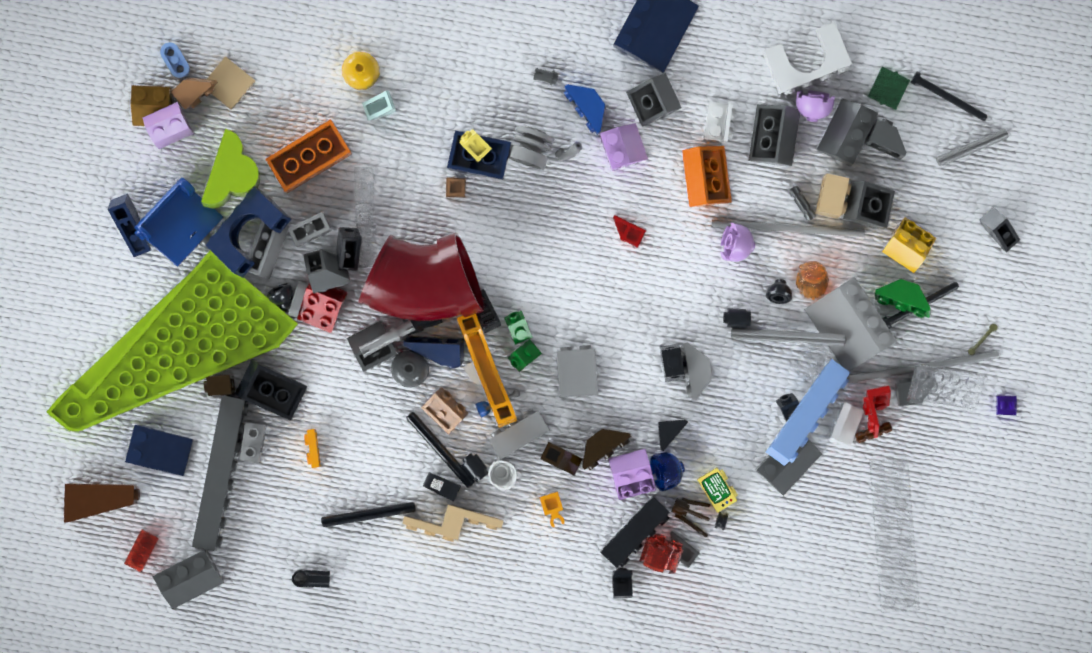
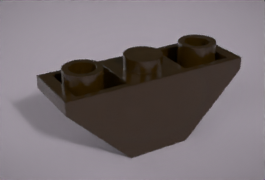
M601 429L588 438L582 464L583 469L588 468L592 470L599 465L597 462L599 459L604 457L606 460L615 453L613 449L617 446L622 448L630 442V433Z

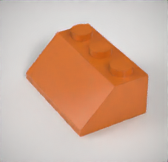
M699 146L682 150L689 207L732 203L725 146Z

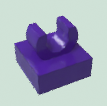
M996 396V415H1017V396Z

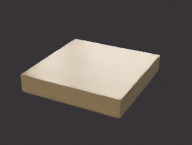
M226 56L207 78L218 82L214 86L215 91L211 94L230 110L236 106L255 82L252 77Z

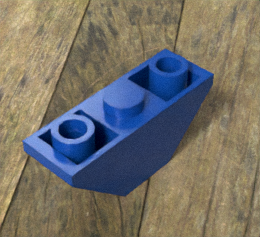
M569 84L564 86L565 92L563 94L569 102L573 101L577 107L574 109L580 118L585 117L588 122L586 123L587 128L591 133L600 134L605 103L595 89Z

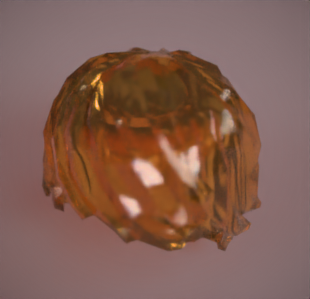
M817 261L801 264L796 279V285L800 293H803L805 298H811L812 300L824 295L829 283V274L826 268Z

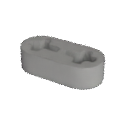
M298 281L288 313L289 316L298 317L308 283Z

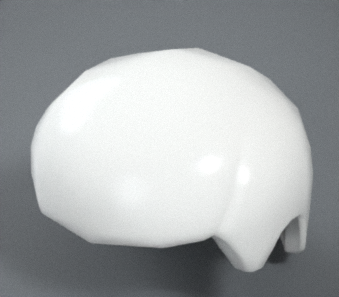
M507 460L495 461L488 471L491 484L499 490L511 489L516 484L518 478L517 469Z

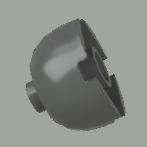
M412 350L401 351L392 361V377L396 383L403 387H417L428 376V361L424 356Z

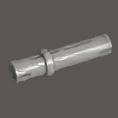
M408 320L396 328L392 327L387 333L360 346L359 349L364 358L396 340L397 342L400 341L401 337L415 331L411 321Z

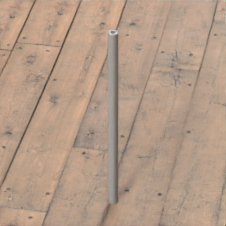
M712 220V227L726 228L727 226H732L730 223H736L747 227L749 230L865 237V229Z
M994 351L850 375L847 379L849 380L848 383L999 359L1000 357L999 352Z

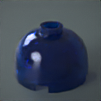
M668 452L654 454L650 458L652 475L656 474L657 478L654 482L661 492L671 490L680 484L683 472H685L682 461H679L675 455Z

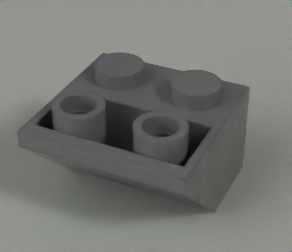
M323 249L303 254L307 276L313 293L324 292L327 289L351 283L348 270H338L337 255Z
M381 321L347 338L363 372L398 355L393 343L365 358L359 349L360 346L387 333Z

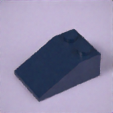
M455 130L447 168L451 171L503 180L511 142L480 136L492 149L477 162L459 143L462 140L461 136L465 132Z
M134 425L125 462L184 476L194 439L141 425Z

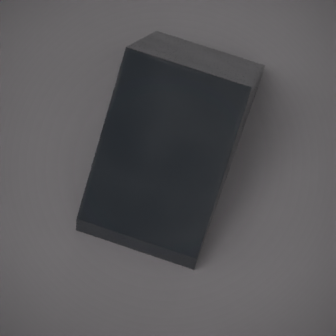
M688 421L658 422L660 450L664 452Z

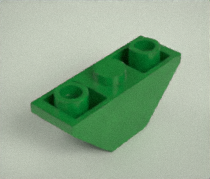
M899 279L875 290V300L885 306L888 304L895 306L899 311L905 312L907 310L913 312L915 316L920 318H930L931 308L918 284Z

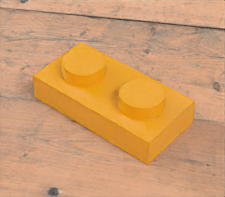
M316 429L307 430V434H304L305 445H309L310 453H307L308 465L311 464L312 468L321 467Z

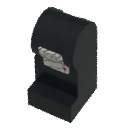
M431 472L428 473L422 485L453 502L461 488V485Z

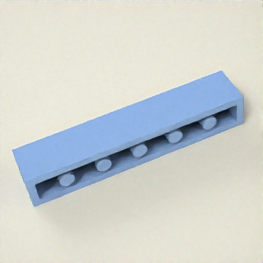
M831 359L773 440L766 453L784 466L789 461L792 463L799 454L796 452L798 448H803L809 440L806 436L809 432L813 433L818 427L819 423H817V420L820 417L823 418L829 411L827 408L829 403L833 404L838 398L839 394L837 391L840 388L843 389L849 382L847 377L851 372Z

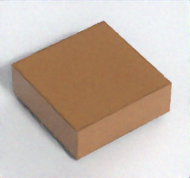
M446 178V197L465 198L466 178Z

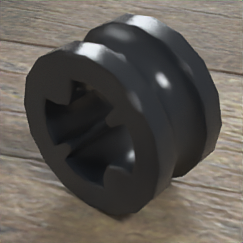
M718 512L715 523L716 529L720 527L724 531L728 519L727 513L723 515L721 512Z

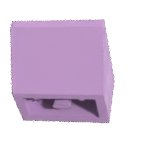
M646 449L608 458L619 500L656 491Z

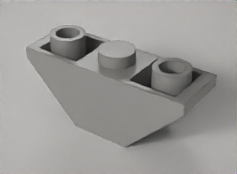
M683 343V347L680 349L682 359L686 361L684 377L689 380V385L686 386L687 396L691 397L692 400H697L713 378L710 359L689 343Z

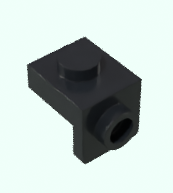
M618 568L616 571H613V599L633 597L632 570Z

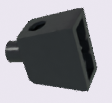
M340 227L338 229L336 246L338 270L358 271L362 241L358 228ZM346 253L350 254L351 257L346 258Z
M679 344L660 346L665 382L683 380L685 373Z

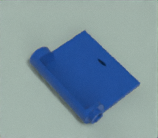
M181 177L134 228L136 230L135 234L141 240L146 239L178 267L224 217L217 210L204 207L201 203L202 198L195 192V188L186 179Z

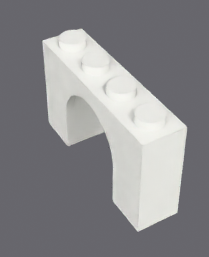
M835 22L820 27L815 31L823 49L824 60L822 66L814 72L803 73L793 68L782 43L763 51V56L779 95H791L796 92V88L802 86L805 89L813 86V82L820 79L823 82L832 78L831 74L838 72V75L849 71L848 67L852 65V62Z

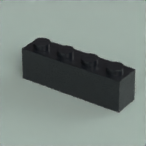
M652 496L603 547L600 553L616 568L619 566L624 567L630 560L628 556L632 552L636 554L643 547L641 544L645 538L649 540L657 532L654 529L659 524L663 526L669 520L668 514L670 512Z

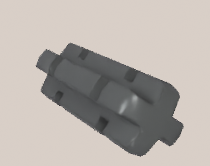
M794 186L789 190L790 195L795 198L794 201L801 212H804L806 220L814 219L816 217L813 209H810L811 206L804 195H801L799 187Z

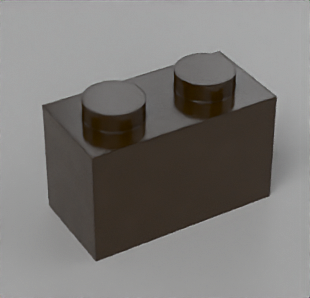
M234 375L206 377L207 381H204V391L208 393V396L234 395L236 392Z

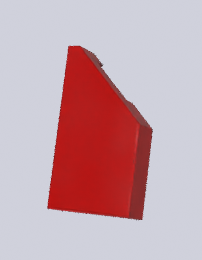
M614 215L613 219L620 239L638 248L646 230Z

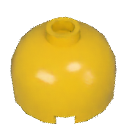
M366 52L350 54L342 65V76L345 82L356 90L371 88L380 75V67L377 60Z

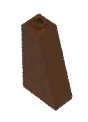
M67 483L65 484L64 522L68 523L137 504V500H140V489H137V485Z

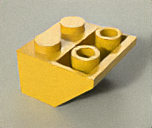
M904 217L882 252L915 273L927 257L936 237L916 225L915 222Z

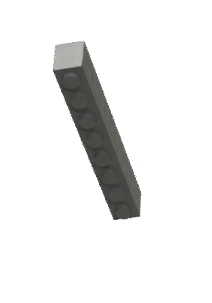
M222 395L192 547L210 551H217V548H221L223 537L220 536L221 528L224 529L226 525L224 512L229 509L230 499L227 497L228 492L233 489L234 480L231 477L232 472H236L238 461H235L236 453H240L241 442H239L240 434L244 433L245 423H242L244 415L247 416L249 404H246L247 401Z

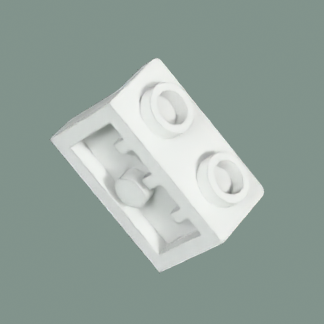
M709 101L704 140L727 143L728 138H732L733 127H730V120H734L735 108H732L733 103L725 104Z

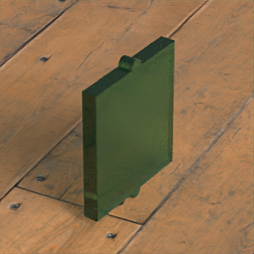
M881 67L867 97L879 102L880 105L896 110L910 80L899 75L897 71L893 72Z

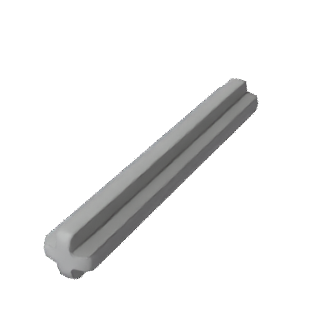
M1002 129L942 154L936 158L939 166L946 165L1009 137L1006 129Z

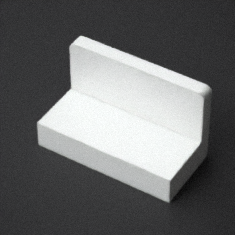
M842 402L829 438L850 446L864 411L849 403Z

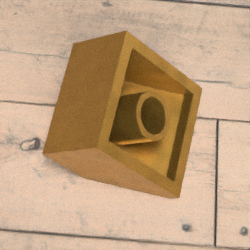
M131 85L132 126H145L143 117L172 105L173 95L170 92L173 89L160 86Z

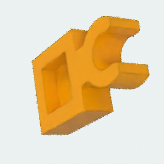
M558 491L539 497L545 516L551 514L550 525L555 527L553 521L556 518H559L561 523L564 524V518L559 515V511H562L563 507Z

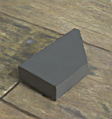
M671 531L673 556L689 568L700 552Z

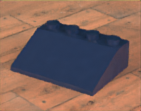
M636 0L613 47L664 74L699 6L690 0Z

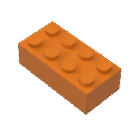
M330 119L265 160L283 190L289 193L349 157L352 153Z

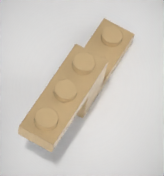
M448 504L442 526L409 516H404L402 524L406 525V529L417 531V528L425 530L424 534L434 537L436 534L443 535L442 539L454 542V539H459L464 518H468L467 522L479 525V522L487 524L486 528L496 531L498 527L502 528L504 520Z

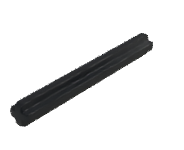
M411 412L406 417L408 422L467 488L471 487L475 480L471 479L461 464L415 412Z
M414 502L355 511L322 517L321 523L323 527L383 518L412 513L416 511Z

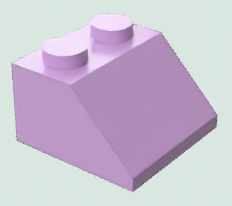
M178 102L143 117L145 128L158 149L194 134Z
M636 123L600 133L611 171L648 160Z

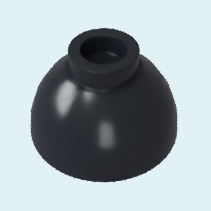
M777 279L768 288L766 298L772 303L786 304L792 300V291L786 285L785 280Z
M284 283L271 289L267 294V298L272 303L280 305L281 308L289 306L293 293L291 284Z

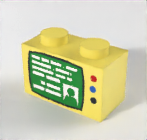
M716 467L699 477L697 481L718 513L737 501L735 497L738 494L733 486L729 487L725 480L728 477L723 469L718 470Z

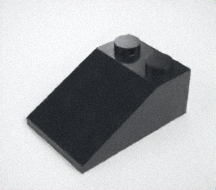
M252 359L235 394L249 403L291 421L308 386Z

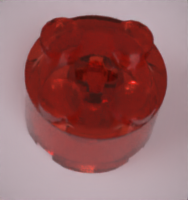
M655 533L654 537H647L639 561H644L643 565L654 571L663 573L664 570H670L668 574H674L677 571L683 553V544L678 541L666 540L664 535Z

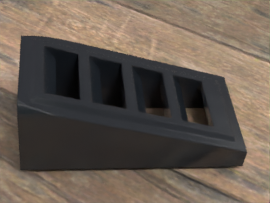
M482 289L481 293L485 299L483 300L484 305L487 304L488 307L483 312L477 313L476 316L483 332L487 333L500 327L501 322L485 290ZM491 311L492 314L481 318L482 315Z

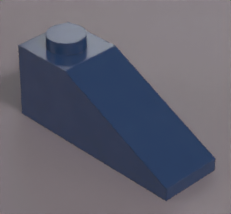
M128 193L110 200L107 210L133 257L151 251L149 242L146 239L141 240L135 234L136 230L134 227L141 220Z
M407 336L403 342V346L441 366L458 368L464 362V338Z

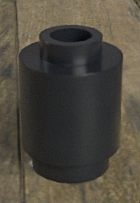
M728 308L727 312L723 314V323L727 324L729 328H746V326H751V311Z
M470 453L462 460L464 464L461 466L472 480L475 479L478 482L488 474L487 466L477 454L473 456Z

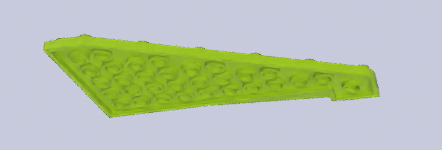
M210 250L182 281L74 384L60 395L46 412L69 431H83L201 381L208 376L215 375L279 348L298 326V323L276 304L272 303L247 279L234 274Z

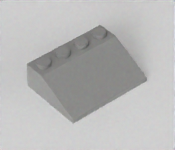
M855 277L804 309L819 333L845 335V345L828 346L840 365L849 372L897 342Z

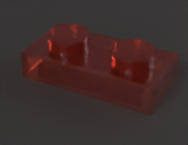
M141 529L124 564L142 572L159 537Z

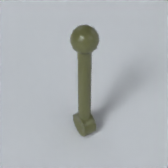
M991 324L986 334L973 348L968 350L969 355H974L975 350L992 332L997 330L996 324Z

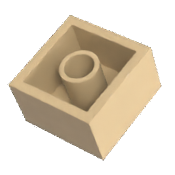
M828 173L823 176L815 214L835 219L845 214L847 202H844L845 196L847 197L851 190L849 178Z

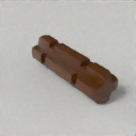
M890 422L879 425L878 436L892 431ZM868 429L864 430L865 432L856 433V441L862 443L866 439H873V433H869Z

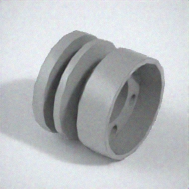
M517 126L515 131L523 136H513L516 141L520 142V145H511L508 158L523 165L544 170L548 157L541 154V151H551L552 148L544 143L553 144L555 139L539 129Z

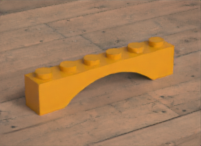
M476 314L466 318L464 316L458 317L457 323L498 427L500 428L517 421Z

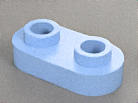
M165 43L161 47L160 54L170 72L178 79L187 77L190 73V66L181 50L174 43ZM169 50H174L173 56H168ZM179 66L184 67V70L181 73L177 71Z

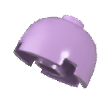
M803 90L797 91L796 107L802 116L807 117V121L818 122V119H823L831 113L835 96L829 98V93L809 90L808 94H803Z
M730 223L732 226H727L722 235L720 246L724 245V252L720 251L722 259L726 261L739 262L745 260L754 251L755 241L747 227Z

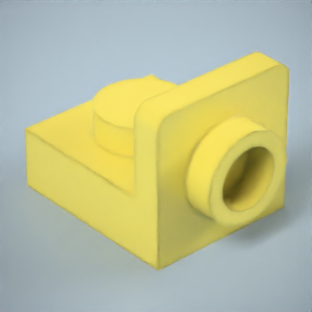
M473 129L466 131L461 136L462 140L459 142L477 162L492 149Z

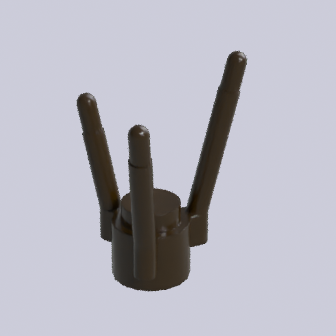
M682 497V500L677 498L671 511L675 513L674 517L681 519L704 537H708L707 533L684 516L689 513L709 521V517L689 509L690 505L688 504L710 507L711 504L688 500Z

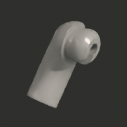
M575 142L566 152L563 148H560L555 152V156L562 162L573 158L582 149V144Z

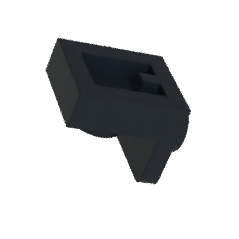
M793 393L784 394L780 399L776 400V404L780 408L786 422L799 404L798 399Z

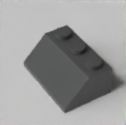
M842 98L817 150L851 167L878 113L861 104Z
M757 104L748 161L777 166H792L800 118L798 109L786 105Z
M810 440L807 441L803 448H798L796 452L799 454L792 463L789 461L784 466L768 455L755 470L784 496L822 455Z
M203 550L152 576L162 596L172 609L224 583L208 550Z

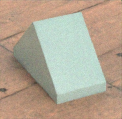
M389 90L362 103L368 121L396 112Z

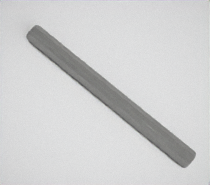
M747 328L731 329V338L742 340L843 346L846 339L844 334Z

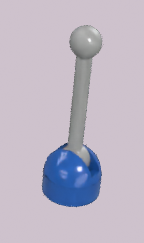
M514 390L512 394L508 395L509 399L519 397L520 391ZM481 401L475 404L481 418L490 413L491 407L488 402Z

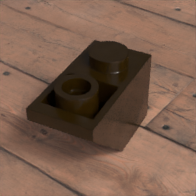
M548 442L540 459L575 476L583 458Z

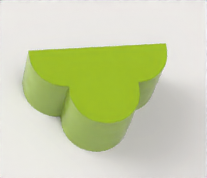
M228 129L224 131L201 201L204 207L212 209L224 206L230 200L231 195L240 198L246 197V194L253 187L258 188L260 184V174L256 163L250 157L244 155V148L240 138Z

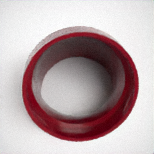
M457 233L439 238L437 243L433 245H416L390 235L372 266L359 298L360 304H365L373 310L389 316L416 321H434L463 315L466 318L483 312L485 309L475 270L467 250Z

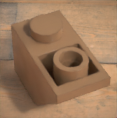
M187 78L170 93L185 110L190 107L194 109L202 102L200 99L204 95L207 97L215 91L214 86L218 82L211 79Z

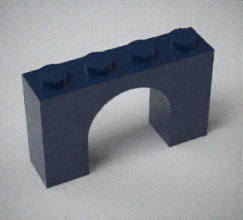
M253 187L246 194L243 201L234 208L233 213L222 223L218 231L210 237L205 245L234 274L242 278L255 264L242 251L239 245V233L245 223L252 219L260 218L270 229L280 234L292 220L268 195L256 187Z

